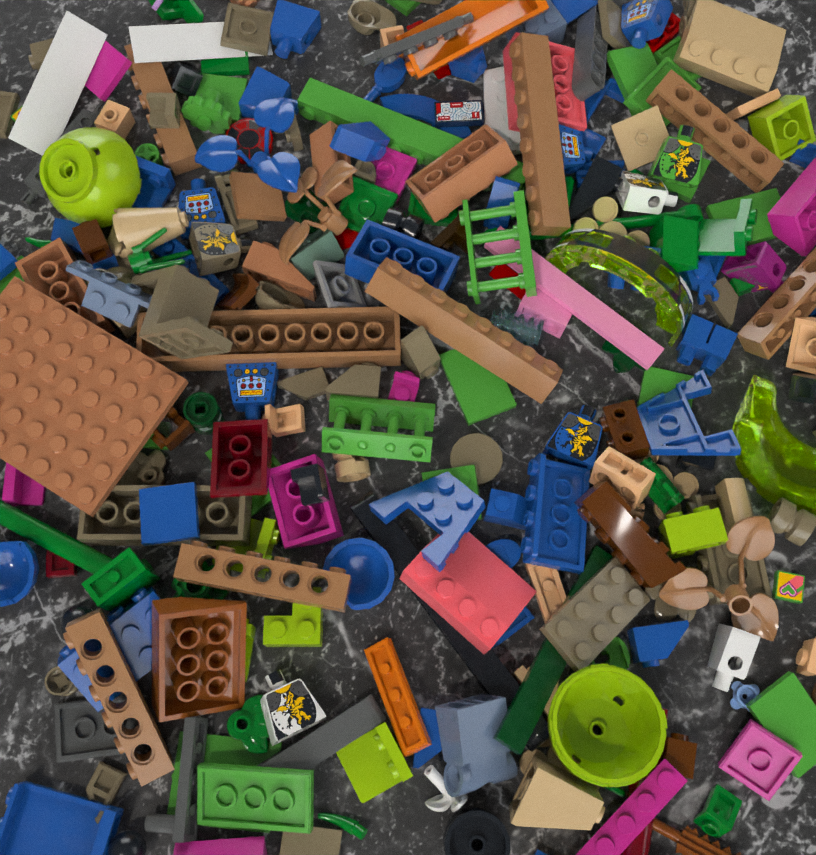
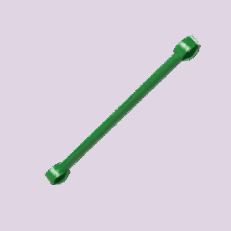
M690 204L681 207L677 211L663 212L659 215L647 214L614 218L612 221L621 223L627 230L655 226L663 215L694 220L700 223L703 220V214L700 205ZM598 220L595 221V222L597 223V225H598V228H599L600 225H602L603 223H605V222H600V221H598ZM572 223L571 228L559 236L531 235L530 228V241L566 237L567 235L565 234L573 231L575 223ZM491 228L483 233L496 231L498 228Z
M0 500V525L92 574H95L113 560V558Z

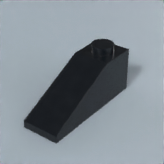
M596 155L569 207L570 224L591 210L597 199L608 197L611 191L616 192L623 180L619 177L623 168Z

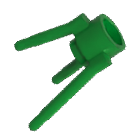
M162 228L141 244L131 247L133 253L128 255V259L134 273L142 274L150 270L185 264L184 259H174L191 255L192 251L187 250L153 259L150 251L144 252L143 249L167 232L166 228Z

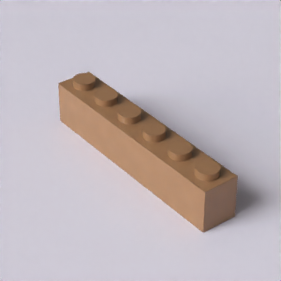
M132 44L124 46L128 55L126 58L132 62L128 71H134L135 75L131 76L136 91L140 89L142 91V94L138 95L143 110L148 108L150 112V106L146 99L147 93H173L162 63H135ZM182 113L180 114V129L156 128L158 133L153 134L158 148H164L165 153L161 154L166 168H172L174 176L202 167L201 164L195 162L197 151ZM147 114L146 118L149 123L150 114Z

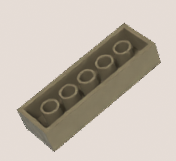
M116 485L94 517L80 510L77 540L88 546H144L141 544L139 489L167 485ZM197 485L200 538L147 546H181V543L190 545L191 541L204 542L208 546H249L252 496L211 498L210 485Z

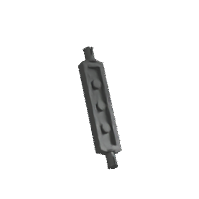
M469 12L462 16H456L454 19L378 50H372L371 53L359 57L360 64L363 67L371 63L376 65L384 62V65H388L398 60V55L404 53L405 57H407L411 53L418 52V47L422 45L427 49L437 44V39L444 37L445 41L458 35V29L474 21L473 15Z
M100 102L93 112L83 108L60 137L79 128L96 127L94 122L104 107L103 102ZM41 160L24 179V183L29 190L20 201L28 207L37 196L47 198L39 175Z

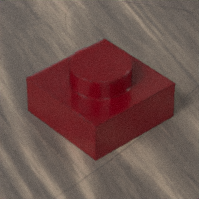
M49 550L46 551V577L77 576V565Z

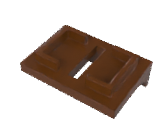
M249 273L233 274V288L217 306L220 309L240 310L257 293L256 288L260 284Z

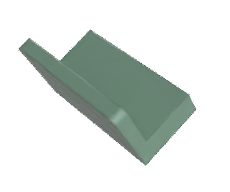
M318 229L306 237L300 247L292 254L289 261L309 281L315 277L313 262L315 260L336 263L344 257V253L332 231L326 229L323 232L321 229Z

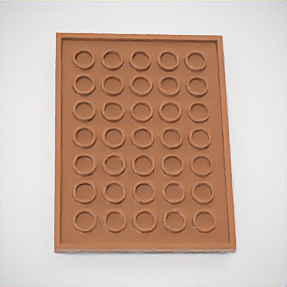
M14 276L0 294V459L91 517H94L188 385V381Z

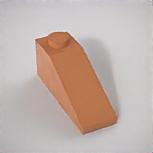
M253 241L242 265L244 274L249 273L257 282H272L297 296L315 302V287L290 261L288 265L283 263L277 248L268 242L259 243Z

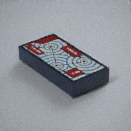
M482 100L434 102L435 128L483 126Z

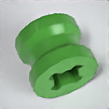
M145 143L136 149L135 156L148 161L153 159L151 162L163 166L162 157L155 145Z

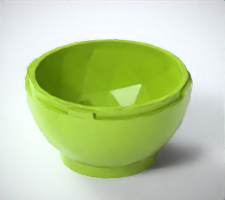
M84 127L66 133L45 150L39 168L40 180L51 204L68 220L78 224L97 219L100 228L113 225V214H116L114 209L131 208L137 195L140 194L142 179L140 178L138 162L132 148L124 138L107 129ZM99 149L100 154L96 155L94 150Z
M590 665L571 674L557 689L548 712V733L551 745L561 763L570 773L581 780L600 787L631 785L645 777L657 765L664 750L667 736L666 729L668 728L665 711L662 709L661 703L653 690L632 672L614 665ZM614 697H619L623 704L620 706L617 702L613 701ZM594 725L600 726V735L593 733L592 728Z

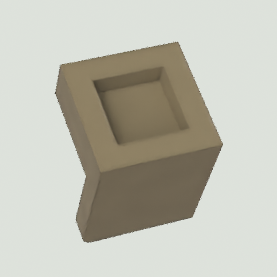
M147 93L146 99L150 106V127L180 129L181 106L177 94Z

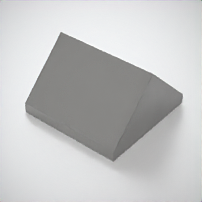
M319 260L313 262L315 279L325 308L367 307L357 279L345 274V264Z

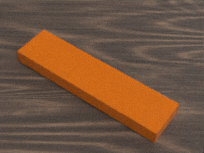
M387 637L364 649L403 757H409L432 745L391 638Z

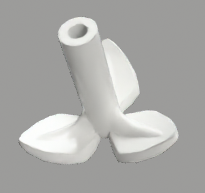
M430 765L425 769L424 774L442 793L425 801V805L437 812H444L450 806L452 812L459 810L467 801L468 796L463 794L451 797L445 789L444 777L436 768Z

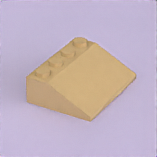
M696 0L673 61L684 70L758 98L769 92L778 69L786 29L714 0Z

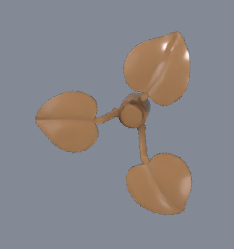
M338 160L323 175L317 196L320 199L324 198L329 207H324L308 191L317 180V171L313 167H308L302 173L301 178L298 180L297 192H288L287 199L290 203L298 202L305 194L321 211L318 214L320 224L309 220H304L302 223L295 222L284 233L279 244V255L283 263L288 265L292 254L308 236L310 226L319 228L323 232L328 229L336 236L345 230L348 225V219L341 215V212L336 209L328 195L358 171L354 166L344 160Z
M751 516L735 523L727 533L728 541L726 542V548L731 553L739 554V584L729 586L725 593L722 594L714 587L707 586L708 579L704 572L697 568L686 567L685 571L665 582L659 590V597L674 607L696 610L708 604L709 595L707 592H711L721 602H727L732 612L731 620L735 628L760 636L766 640L774 641L779 624L777 606L774 600L764 593H755L751 597L746 590L743 560L744 557L752 561L766 558L774 548L775 535L769 518L766 516Z

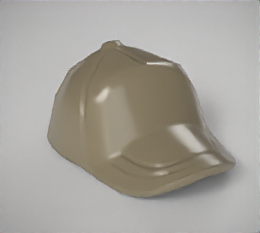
M354 0L347 11L349 23L362 35H371L375 30L394 27L397 23L394 13L371 0Z
M269 281L259 282L260 285L256 288L257 293L255 294V302L259 310L305 309L303 301L296 294Z

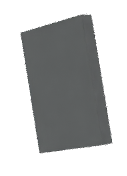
M125 694L119 695L113 702L122 703L127 697ZM87 699L54 704L56 763L120 754L114 742V738L117 735L113 726L107 728L102 718L101 712L104 711V708L97 712ZM127 718L122 724L127 729H133L139 722L135 718ZM145 744L138 745L135 751H145Z

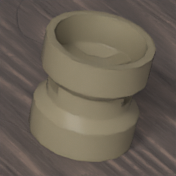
M59 666L52 668L47 673L45 687L49 693L58 696H71L78 691L77 687L70 679L68 680Z

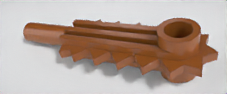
M654 817L652 830L674 841L676 846L675 853H681L682 855H732L730 846L721 849L719 840L710 843L708 834L701 837L698 836L697 828L691 830L686 825L684 829L679 831Z

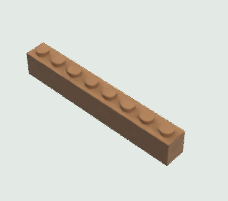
M521 32L511 43L509 56L512 59V80L515 86L514 102L517 105V127L520 130V151L523 157L522 173L525 177V198L528 201L529 210L528 224L531 228V235L559 236L571 228L549 39L545 35Z
M386 257L376 269L364 291L419 327L422 325L427 332L540 404L544 402L560 379L563 369L558 367L554 361L542 357L532 347L525 346L514 339L510 333L492 325L488 319L473 313L466 305L456 302L448 297L444 291L426 283L419 275L412 274L404 269L397 261Z

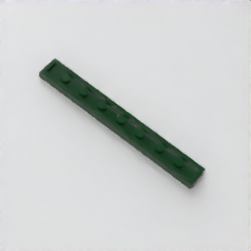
M597 545L592 547L584 562V572L578 574L563 605L609 559L614 557ZM546 637L493 739L517 755L522 754L567 664Z

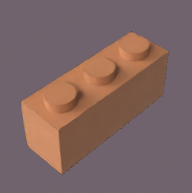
M332 121L327 122L310 134L312 166L317 171V180L314 183L315 196H317L318 189L321 186L323 175L335 162L344 160L351 165L350 156L329 147L338 127ZM352 175L328 195L333 204L354 192Z

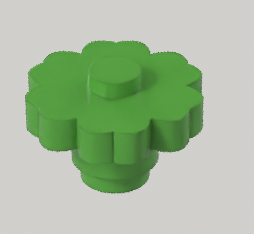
M206 89L201 96H189L188 100L184 101L181 109L183 117L190 120L192 126L202 131L209 130L213 134H224L226 129L230 128L232 122L231 113L224 110L223 95L214 89Z

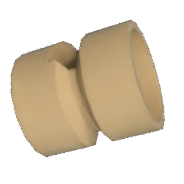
M332 453L333 459L338 461L334 465L338 482H354L371 476L368 459H365L364 456Z

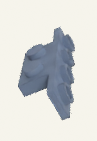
M81 260L68 264L66 267L67 272L89 281L81 304L83 307L129 328L134 325L140 307L143 306L147 309L149 307L152 295L143 292L142 288L136 284L123 283L117 280L118 277L116 275L95 270L92 264Z

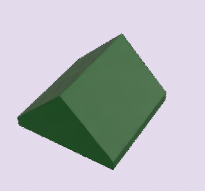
M663 215L650 230L649 247L661 248L660 257L674 268L677 273L698 269L699 222ZM660 264L655 271V276L672 274L673 272Z

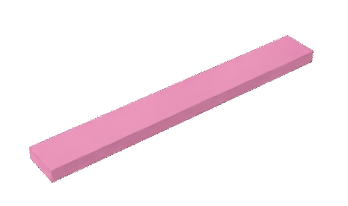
M500 226L496 231L505 229ZM514 239L485 243L484 248L493 255L516 252L515 249H520V242L514 241ZM532 250L536 287L648 370L664 348ZM517 262L507 264L517 273H523L522 264L517 265Z

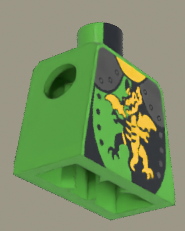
M680 125L677 138L668 136L664 139L648 172V177L688 188L698 186L703 145L691 142L695 128Z

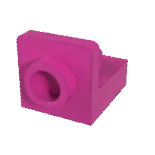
M395 371L388 400L415 402L420 387V378L409 371Z

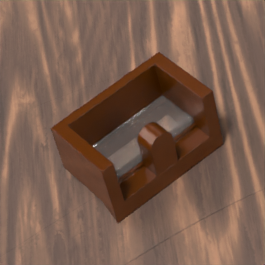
M172 406L150 439L161 450L166 446L172 451L188 435L194 433L195 430L188 420L185 421Z

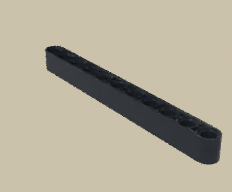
M370 490L349 505V508L372 540L387 551L393 561L395 571L401 576L403 570L419 552L394 519L385 524L371 512L369 504L379 499ZM409 588L485 692L489 695L506 697L508 710L520 686L494 651L490 649L485 654H482ZM542 715L526 744V747L531 752L550 738L548 723Z

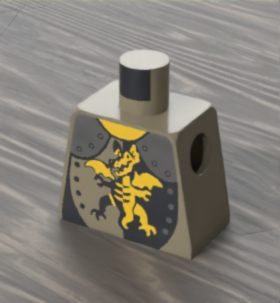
M191 222L189 240L199 276L234 269L239 264L241 253L249 252L252 245L251 239L249 237L237 238L234 227L231 224Z

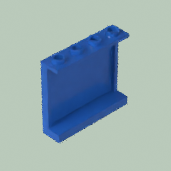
M28 781L15 783L6 796L5 804L7 808L4 817L0 818V855H108L109 844L117 834L124 809ZM100 810L104 811L99 823L97 824L95 821V817H97Z

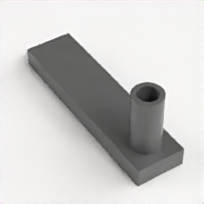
M185 717L175 815L149 813L145 819V830L147 832L173 834L172 842L185 843L197 840V765L204 762L208 718Z

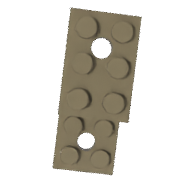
M174 265L132 278V284L140 286L143 292L152 295L138 337L182 360L230 352L233 342L223 337L224 334L221 331L207 328L219 292L218 289L210 285L208 280L196 277L189 272L188 268L182 265Z

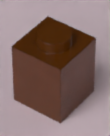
M97 219L82 222L79 226L72 228L88 263L94 264L113 256Z
M671 733V738L666 737L662 760L666 759L684 778L693 779L697 743L688 742L689 736Z

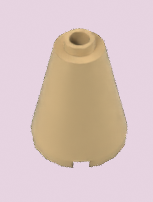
M178 207L114 209L116 214H113L116 237L118 242L125 244L126 249H123L122 252L127 259L128 255L133 253L131 247L141 244L162 228H166L167 232L144 248V252L150 251L186 232L185 227L189 226L185 211L181 212Z

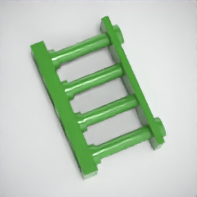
M524 190L513 192L514 202H510V205L470 211L468 200H462L463 210H459L461 226L465 225L471 281H467V291L469 297L473 296L476 305L481 304L480 292L519 286L520 289L525 288L527 297L537 296ZM509 215L512 218H517V225H513L511 229L473 234L472 221ZM508 239L520 242V249H515L516 252L480 258L475 256L474 245ZM516 262L517 265L522 264L523 273H518V276L478 282L477 268Z
M331 394L329 399V422H334V427L322 428V452L430 462L433 437H426L425 431H433L435 404ZM345 423L361 425L360 430L344 429ZM381 426L388 427L387 433L373 432L371 427ZM398 428L413 429L414 435L398 434Z

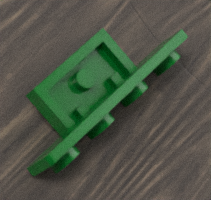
M148 0V1H149L150 4L153 6V4L155 3L156 0ZM164 0L156 11L163 21L183 18L187 24L202 23L204 17L201 9L193 0Z

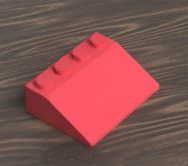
M518 32L514 34L504 48L503 61L509 130L520 132L517 127V105L514 102L515 86L512 80V59L509 56L510 45L520 35ZM549 41L558 123L578 131H585L587 129L585 102L578 100L572 91L575 48Z
M465 532L458 542L459 547L454 554L451 553L445 561L446 566L441 572H438L429 564L420 552L403 570L399 579L482 654H485L509 628L537 591L470 532ZM438 534L430 543L436 540L440 535Z

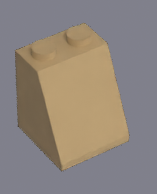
M534 755L509 805L511 823L515 826L591 830L594 823L598 824L601 821L605 812V806H603L604 801L597 787Z

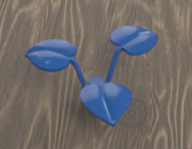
M274 98L261 102L255 108V123L265 128L264 152H256L250 160L241 150H236V139L227 135H218L211 137L200 146L195 155V162L212 171L226 172L237 164V155H239L247 163L248 167L253 168L254 173L258 174L265 184L282 191L296 193L300 176V163L297 157L287 152H278L272 158L269 154L270 130L276 133H283L291 127L294 121L295 112L292 102L285 98Z

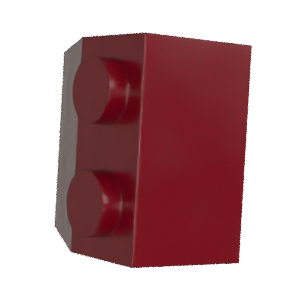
M268 419L213 422L210 497L267 495L272 462V432Z

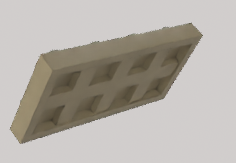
M616 557L609 559L540 628V631L572 670L577 672L587 667L650 601V598Z

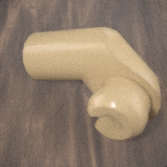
M113 225L107 244L112 254L126 258L122 252L123 249H126V246L123 242H118Z

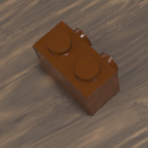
M634 399L604 406L602 408V417H599L598 420L599 425L602 426V433L606 432L609 439L606 441L607 448L610 446L632 460L648 457L650 446Z

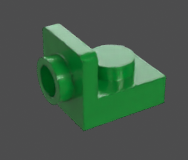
M716 784L711 788L702 812L695 816L693 822L700 826L706 834L720 838L732 830L742 800Z

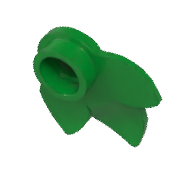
M263 695L247 699L242 709L231 714L227 721L229 735L236 740H241L245 749L254 754L266 753L268 750L266 738H269L260 703ZM244 720L247 724L246 729L240 730L236 725L237 721Z

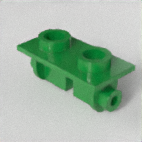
M651 457L646 458L640 463V465L656 473L648 496L663 514L667 513L684 499V496Z

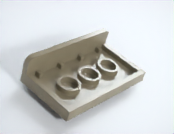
M747 490L752 515L754 516L749 490ZM717 494L693 495L686 504L687 514L694 513L693 509L709 505L710 509L719 507L720 510ZM726 543L698 550L697 565L698 569L707 576V586H712L724 594L729 586L739 584V554L729 552L726 548ZM744 557L745 583L749 596L751 597L755 593H764L772 597L764 559L752 561ZM707 592L709 595V606L727 604V602H721L713 593Z

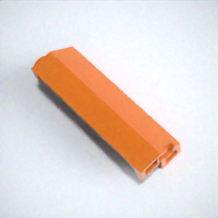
M464 0L402 35H396L394 41L397 42L469 12L472 13L474 18L472 23L458 29V35L445 41L444 37L437 39L438 43L432 47L425 49L424 45L418 47V52L411 53L407 57L403 53L398 55V58L403 57L410 77L414 76L416 80H419L544 13L549 9L546 0Z

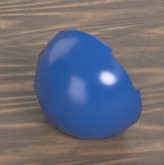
M365 538L347 539L336 545L327 555L323 570L329 571L330 567L342 568L347 570L346 574L351 575L352 580L347 604L353 610L370 609L381 603L391 591L395 578L393 561L387 551L377 542Z
M26 541L0 542V607L15 604L29 595L37 582L39 573L37 555Z

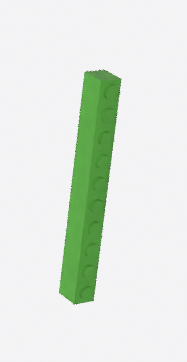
M309 78L297 100L299 114L308 120H315L324 125L329 121L337 125L371 121L390 138L387 145L388 148L416 158L417 164L429 165L464 140L313 78ZM517 161L518 165L512 168L508 174L501 176V178L520 183L519 191L524 190L526 184L522 173L523 163ZM492 182L487 189L482 191L491 192L494 182Z

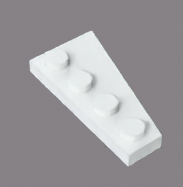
M504 66L485 70L483 73L484 125L487 124L506 140L513 155L521 154L520 132L509 130Z

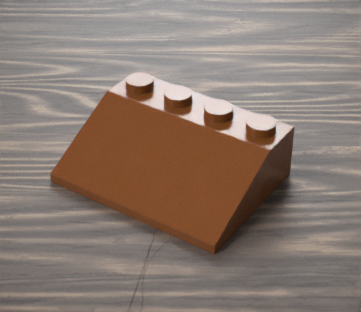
M191 597L152 600V707L159 722L243 707L245 703L247 603L245 601Z

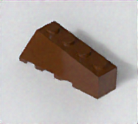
M607 481L597 482L574 502L579 507L577 512L580 517L587 523L591 522L596 529L594 533L597 538L604 544L608 543L613 550L611 552L612 556L616 557L621 565L624 564L629 569V574L639 586L653 588L687 569L680 561L674 563L668 557L667 552L669 548L662 541L659 542L654 537L648 535V525L635 515L632 517L629 514L632 508Z

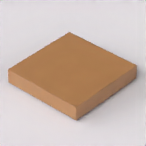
M231 171L229 179L237 219L285 221L287 216L281 190L265 184L258 174Z

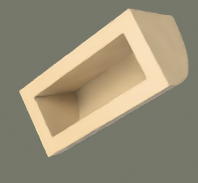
M726 478L715 486L726 533H728L735 523L753 516L743 478Z

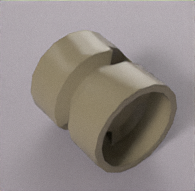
M782 497L777 500L767 516L774 533L782 534L784 532L785 539L799 547L808 540L816 526V516L804 509L797 511V505Z

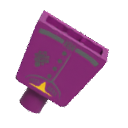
M764 241L749 245L746 256H727L721 272L731 279L736 278L755 285L751 292L768 289L774 294L784 283L781 279L786 270V264L771 246Z

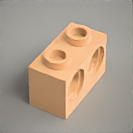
M608 446L594 462L589 482L595 485L599 481H607L627 504L636 510L649 494L656 473Z

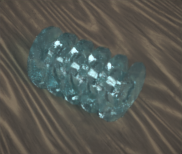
M494 308L490 320L492 325L510 333L517 341L521 343L526 341V346L530 347L536 344L537 348L544 320H540L535 325L534 317H530L527 323H525L524 314H521L515 320L514 311H511L505 317V310L503 308L497 314H495Z

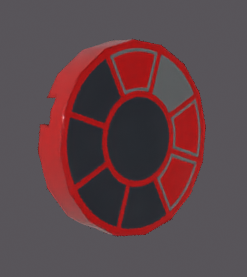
M253 118L238 120L227 130L226 135L233 137L237 141L236 150H241L250 160L256 152H264L265 128L258 126ZM271 130L269 132V154L273 150ZM237 155L239 163L247 164L241 156Z

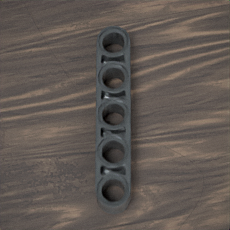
M598 4L577 20L572 91L580 101H585L605 86L608 43L602 38Z
M372 693L368 694L257 766L310 770L382 723L386 717Z

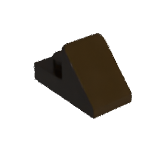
M459 215L431 242V245L450 252L454 245H456L468 255L465 225L461 226Z

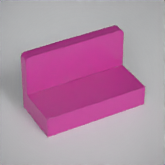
M6 462L2 500L12 506L44 505L46 487Z

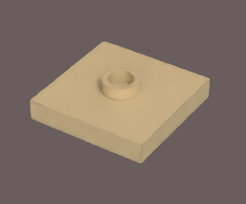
M658 105L611 125L628 172L653 162L662 142L669 136Z

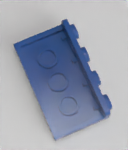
M539 453L534 459L530 460L527 468V474L530 475V483L525 492V500L528 501V506L524 513L523 526L526 529L520 547L521 553H523V563L581 574L584 572L587 522L578 514L577 509L579 507L574 502L589 490L590 469L547 460L546 454Z
M152 586L147 589L144 587L140 588L130 597L132 601L124 607L121 605L117 606L107 615L110 628L136 682L152 670V600L161 599ZM89 639L85 642L86 649L91 652L98 651L102 647L97 639ZM66 645L59 652L61 656L58 658L57 665L96 711L99 712L103 709L100 700L95 702L90 693L89 686L92 683L88 675L83 676L79 671L76 663L79 656L75 648L70 650ZM103 665L98 668L97 672L101 677L107 678L113 675L114 670L111 666ZM114 692L113 694H111V701H113L123 692Z

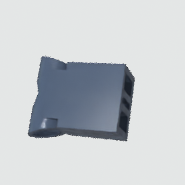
M482 693L435 706L443 759L447 763L444 769V785L448 795L457 797L476 791L488 782L497 784L517 776L516 763L509 753L511 750L493 739L507 712L506 697Z

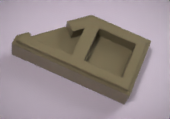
M723 277L713 285L719 293L718 301L713 302L709 294L704 296L728 329L733 324L739 296L726 277Z
M322 366L277 381L279 389L289 391L306 401L326 394V387L329 385Z
M100 761L86 787L88 799L102 802L105 805H112L127 773L104 761ZM100 810L97 817H95V821L97 824L99 823L104 811Z

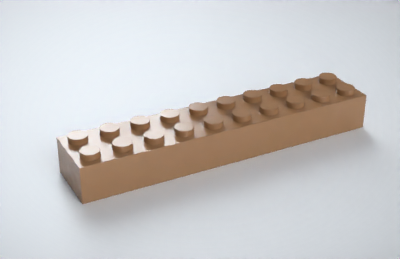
M390 307L212 311L207 328L221 331L224 334L223 337L233 342L230 352L183 360L138 337L146 313H138L136 349L173 372L227 370L226 364L276 362L278 369L318 368L321 366L322 368L352 367L355 364L361 365L365 362L374 363L376 366H401L399 313Z

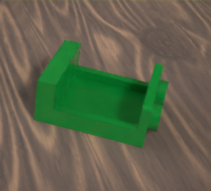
M129 547L81 584L98 607L111 612L117 606L121 605L124 607L132 601L130 597L140 588L144 587L147 589L150 586H154L161 578L146 559L140 560Z

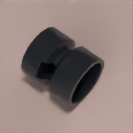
M391 206L385 214L381 225L419 240L424 226V219L413 214L406 216L405 211Z

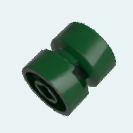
M194 393L184 402V416L191 423L194 430L201 435L213 434V422L224 421L221 408L215 398L209 393Z

